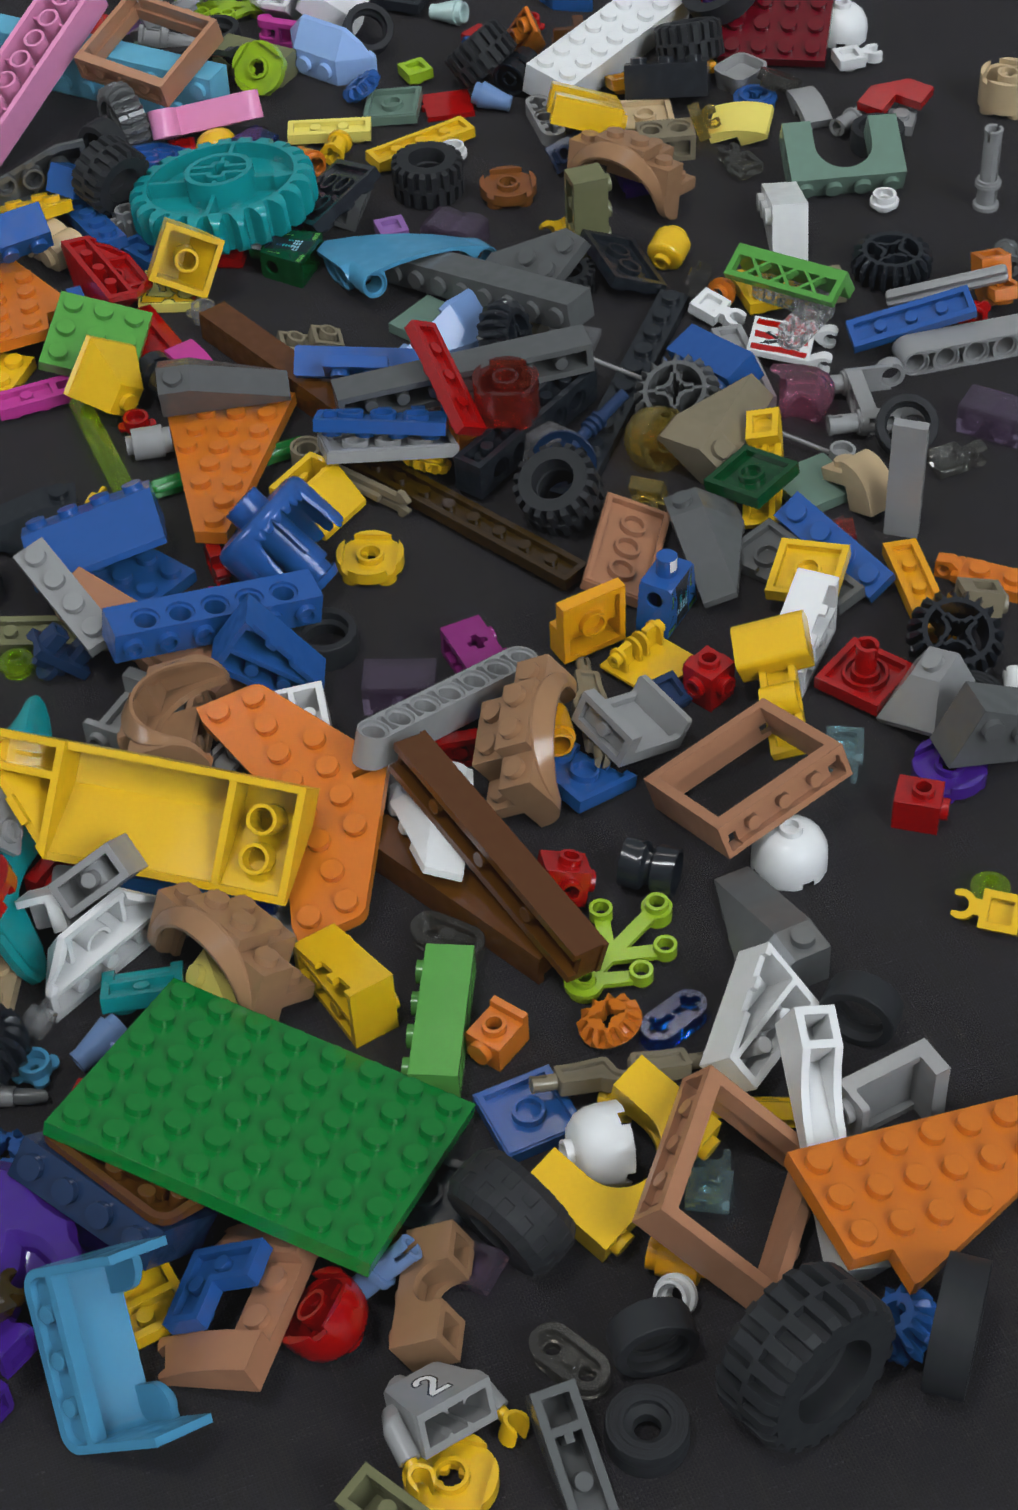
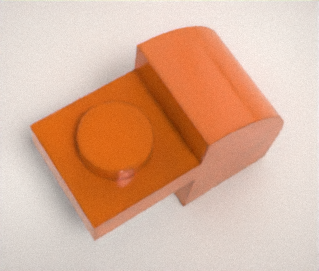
M1000 247L970 252L971 271L1005 264L1009 276L1007 282L974 289L978 301L986 300L991 306L1008 305L1013 303V299H1018V281L1012 278L1011 254Z

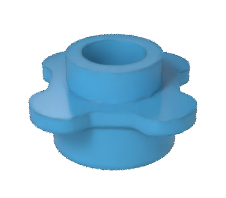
M32 1047V1051L27 1055L28 1063L18 1068L20 1075L12 1077V1081L16 1084L29 1083L34 1085L36 1089H42L50 1084L49 1077L52 1071L60 1066V1061L57 1055H49L41 1047Z

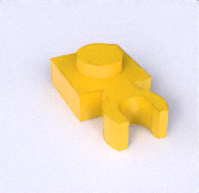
M985 888L983 899H978L967 889H955V895L967 898L969 906L964 911L951 910L950 915L962 921L976 916L978 917L976 926L978 929L1018 937L1017 894Z

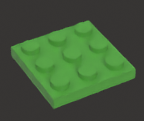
M61 291L38 361V370L70 377L86 335L132 344L136 347L139 361L151 326L153 313Z

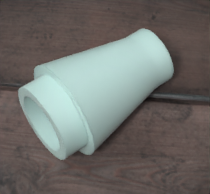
M462 0L431 4L429 7V17L431 20H439L460 26L468 21L469 6Z

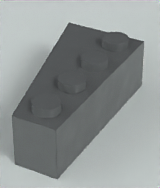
M965 681L930 737V740L949 769L1018 761L1017 687Z

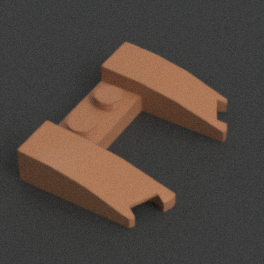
M245 1223L228 1227L224 1231L226 1234L215 1246L263 1237L273 1248L264 1275L259 1285L253 1287L235 1329L198 1331L159 1339L158 1352L162 1357H165V1369L158 1374V1379L167 1386L261 1392L318 1255Z

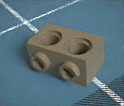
M691 117L635 122V131L639 135L659 138L663 140V143L674 146L673 160H696V133Z

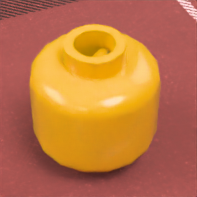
M676 225L663 226L655 232L648 245L647 254L653 265L660 270L678 269L690 251L691 242L687 233L681 227Z

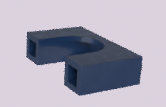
M43 1131L24 1136L7 1173L10 1177L109 1246L166 1235L168 1245L139 1255L144 1271L194 1252V1249H200L218 1214L217 1211L204 1207L172 1225L160 1226L152 1224L50 1148L44 1141Z

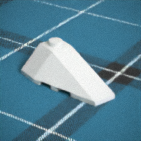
M452 761L473 785V769L467 768L462 763ZM399 782L391 784L388 790L387 810L391 816H397L399 819L398 829L400 833L408 835L411 841L409 849L422 873L462 882L465 861Z

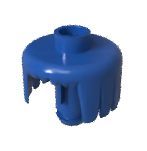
M292 476L287 478L267 498L253 486L226 515V518L238 530L225 544L219 558L221 564L240 582L284 573L283 571L293 572L309 569L318 587L322 590L338 572L335 561L332 563L325 559L327 553L317 544L324 537L318 525L327 531H331L334 527L333 523L338 527H342L343 517L300 477Z

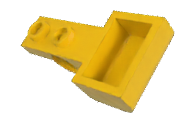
M804 610L732 626L730 634L735 667L742 681L746 683L759 679V700L764 698L806 722L797 670L815 666L808 619ZM774 734L768 736L770 753L774 761L806 754Z

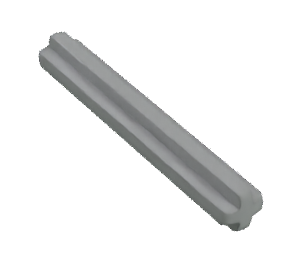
M1000 264L890 289L885 293L886 303L890 308L963 285H968L969 290L1004 283L1009 278L1008 270L1005 264Z

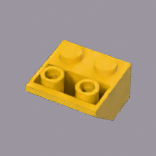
M311 451L269 486V493L271 494L287 478L292 476L300 477L342 515V526L366 505L365 497L338 464L327 465L323 456ZM333 523V529L327 531L318 525L324 534L322 538L324 541H327L341 527Z

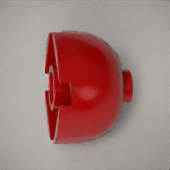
M335 1266L321 1268L312 1273L317 1280L307 1288H304L281 1342L293 1353L313 1362L324 1363L333 1361L354 1351L362 1342L363 1333L368 1321V1304L364 1293L353 1278L341 1268Z

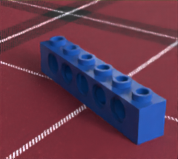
M309 569L287 572L102 608V636L115 664L213 644V638L247 593L251 594L289 628L320 623L322 620L323 594Z

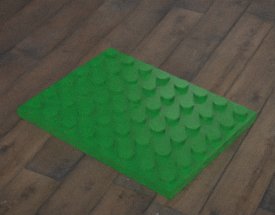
M173 978L44 1121L43 1135L358 1274L369 1277L474 1115L476 1104L424 1083L417 1078L407 1077V1075L376 1061L369 1060L338 1045L331 1044L302 1030L271 1019L264 1014L247 1009L228 999L221 998L187 982Z

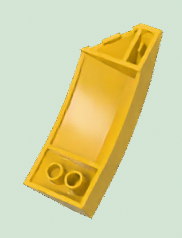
M0 728V787L7 796L5 800L21 826L26 827L35 841V848L42 859L76 865L107 841L126 833L149 865L135 876L176 884L190 882L200 889H219L229 895L245 894L253 900L281 906L287 905L313 827L320 788L143 753Z

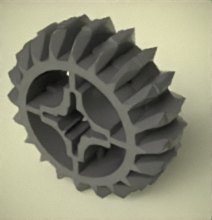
M114 81L98 90L97 107L100 117H106L114 121L125 133L131 146L152 142V133L149 129L150 124L147 121V114L144 112L143 105H141L139 97L135 95L133 88L126 82Z
M675 353L673 360L668 361L662 356V364L657 366L651 362V372L642 371L641 378L643 381L636 382L635 388L637 393H634L633 397L636 404L635 410L637 415L640 416L642 424L645 427H650L651 432L655 435L662 431L675 415L720 391L718 377L714 375L713 369L709 365L705 366L704 361L700 358L693 361L692 356L687 354L681 360L680 356ZM683 380H690L698 385L694 386V383H686ZM661 407V410H670L672 414L661 412L656 408Z

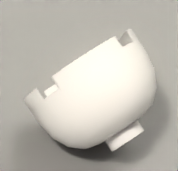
M835 0L828 47L836 48V44H845V46L861 45L866 41L868 32V21L863 8L851 0Z
M795 814L752 844L750 866L776 890L800 891L803 890V884L814 881L815 885L820 882L827 872L828 842L823 831L816 823L807 817Z
M616 1099L593 1103L575 1112L565 1128V1139L559 1141V1151L592 1180L605 1186L620 1188L632 1185L633 1181L627 1179V1175L636 1173L637 1165L632 1128L630 1123L621 1124L617 1113L625 1112V1110Z

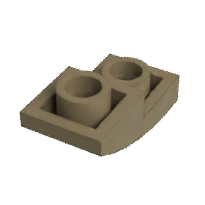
M310 324L308 334H303L299 331L287 332L278 330L276 336L277 339L293 350L296 345L345 346L340 328H335L328 324Z

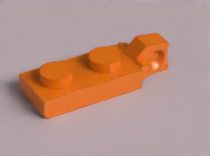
M939 552L935 561L934 577L947 579L955 584L957 577L999 580L1005 592L1009 595V602L1018 604V568L970 557L966 558L965 556H957L952 553Z

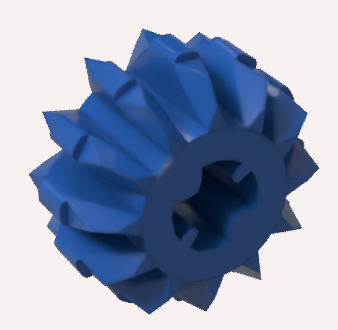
M901 1283L896 1291L885 1287V1297L881 1300L890 1307L896 1329V1339L892 1341L894 1349L891 1358L887 1360L889 1362L894 1361L896 1364L904 1367L909 1364L912 1358L923 1363L924 1352L928 1349L937 1303L933 1301V1297L925 1289H920L915 1294L910 1295L903 1283Z

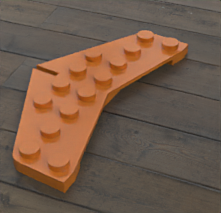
M261 684L249 685L196 707L205 730L216 742L219 741L249 774L320 788L313 827L289 896L291 926L294 934L297 936V941L333 923L344 932L361 925L369 914L390 777L389 767L386 766L376 771L363 770L357 767L352 762L354 739Z

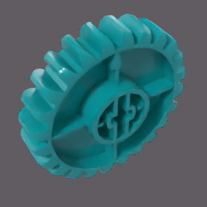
M240 137L237 141H231V138L219 139L216 144H211L210 142L197 144L198 148L196 149L185 148L178 151V156L176 157L167 156L159 161V165H153L148 168L146 175L141 176L135 181L134 189L130 192L129 196L130 211L135 230L146 244L156 245L163 219L167 217L225 240L221 255L230 254V251L233 249H238L239 252L252 249L251 245L256 243L264 245L273 241V236L282 237L292 231L291 226L297 227L306 220V216L314 210L319 190L313 163L302 149L291 146L290 143L278 140L273 143V139L260 137L258 140L253 141L252 137Z

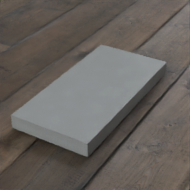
M449 429L446 436H441L437 440H424L419 435H408L404 439H391L387 434H375L371 438H359L355 436V433H342L338 437H326L322 435V432L317 433V445L327 465L452 458L459 452V445Z

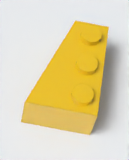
M333 923L295 942L293 954L296 968L316 985L314 994L356 1049L399 1027L397 1009L400 1008V1001L395 992L393 974L356 943L349 934H346Z

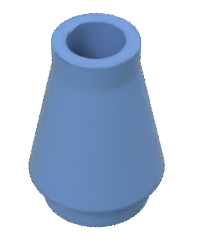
M477 81L471 96V103L476 104L477 108L509 112L513 101L512 95L503 92L486 81L483 83Z
M113 1013L109 1014L105 1019L100 1017L78 1046L69 1053L70 1058L82 1072H87L110 1049L111 1041L116 1042L127 1028Z

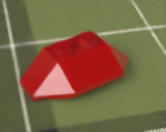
M89 235L61 241V248L74 287L80 285L84 296L129 307L153 288V282L148 280L146 273L128 253L109 244L99 243L96 238Z

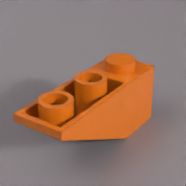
M523 7L507 29V32L517 43L516 48L526 46L539 54L546 46V43L529 7Z

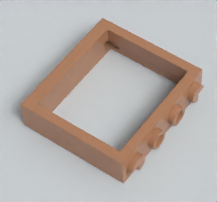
M121 0L73 57L80 75L84 79L104 86L114 81L126 82L134 89L135 95L139 98L170 107L223 42L224 38L217 19L187 8L184 9L172 5L166 1L138 0L139 2H137L136 0ZM139 19L196 37L163 78L106 59Z
M762 698L649 774L643 780L656 809L728 859H731L850 777L853 772L842 743ZM767 722L768 726L760 731L759 727ZM771 734L776 735L808 755L719 817L685 795L690 789ZM733 832L735 839L729 842L728 835Z
M709 1065L682 1079L632 1222L747 1309L753 1300L756 1302L764 1294L763 1290L772 1282L777 1283L782 1279L784 1273L793 1269L794 1262L800 1254L799 1245L805 1225L811 1217V1210L788 1172L757 1269L679 1209L711 1111H714L782 1166H784L783 1162L788 1151L800 1149L796 1131L714 1066Z

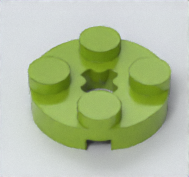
M254 40L246 42L238 48L232 60V69H234L236 77L234 78L235 82L242 91L258 89L259 96H269L282 84L285 71L287 70V61L279 48L268 41ZM263 62V73L256 75L257 69L254 67V64Z

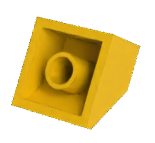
M164 217L146 274L148 280L207 299L225 240L188 224Z

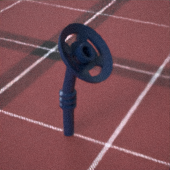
M620 389L598 411H593L581 423V429L577 433L558 430L544 435L533 448L534 454L540 451V446L554 439L561 438V441L557 442H560L563 447L566 443L573 444L575 449L583 447L597 469L596 453L587 440L590 437L594 438L607 425V420L629 399L628 393ZM568 481L559 482L551 487L550 491L564 494L571 487L572 483H568Z

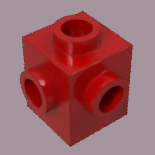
M708 645L695 655L687 658L682 668L684 688L693 698L692 702L712 712L734 694L736 683L735 661Z
M563 849L561 851L539 850L537 861L577 907H585L588 892H593L596 884V872L594 869H591L586 854L573 849Z

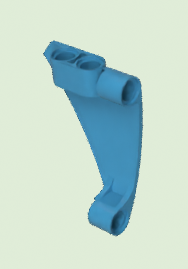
M397 233L326 240L316 251L323 258L326 268L335 282L348 291L356 288L369 298H377L386 291L387 278L384 271L412 260L450 251H460L462 255L478 258L479 254L483 251L479 259L486 260L490 253L497 250L479 238Z

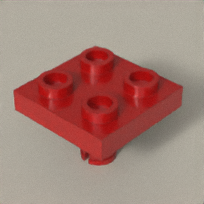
M853 637L814 677V688L877 717L913 663L880 649L879 641L874 637Z

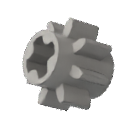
M122 203L116 206L114 212L111 213L112 218L110 220L127 235V238L137 234L130 211V203Z

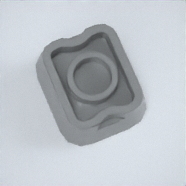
M738 52L729 56L714 66L717 88L728 91L733 95L737 89L749 84L762 85L767 62L745 52Z

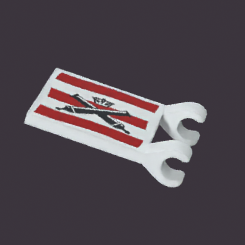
M755 315L746 350L753 352L757 357L807 366L816 374L826 376L830 372V366H824L820 362L831 363L833 356L826 351L811 354L813 342L815 340L823 347L832 349L835 347L836 339L828 338L826 335L837 336L839 329L836 325L832 324L816 328Z

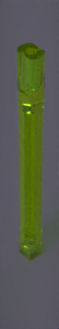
M71 399L69 407L112 492L122 490L121 486L131 481V478L95 408L78 400Z

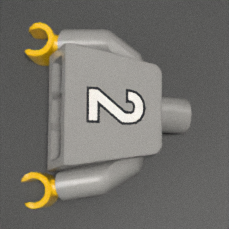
M432 1362L408 1376L400 1374L394 1376L383 1393L386 1407L382 1411L383 1436L399 1468L405 1467L407 1470L406 1492L417 1500L419 1498V1491L416 1483L426 1484L431 1494L434 1495L436 1479L435 1471L430 1465L419 1463L418 1459L420 1457L427 1460L497 1419L501 1422L498 1432L499 1441L507 1448H514L518 1438L517 1433L523 1439H526L530 1426L528 1415L522 1410H509L506 1407L508 1404L507 1399L491 1382L489 1375L478 1369H465L442 1362Z

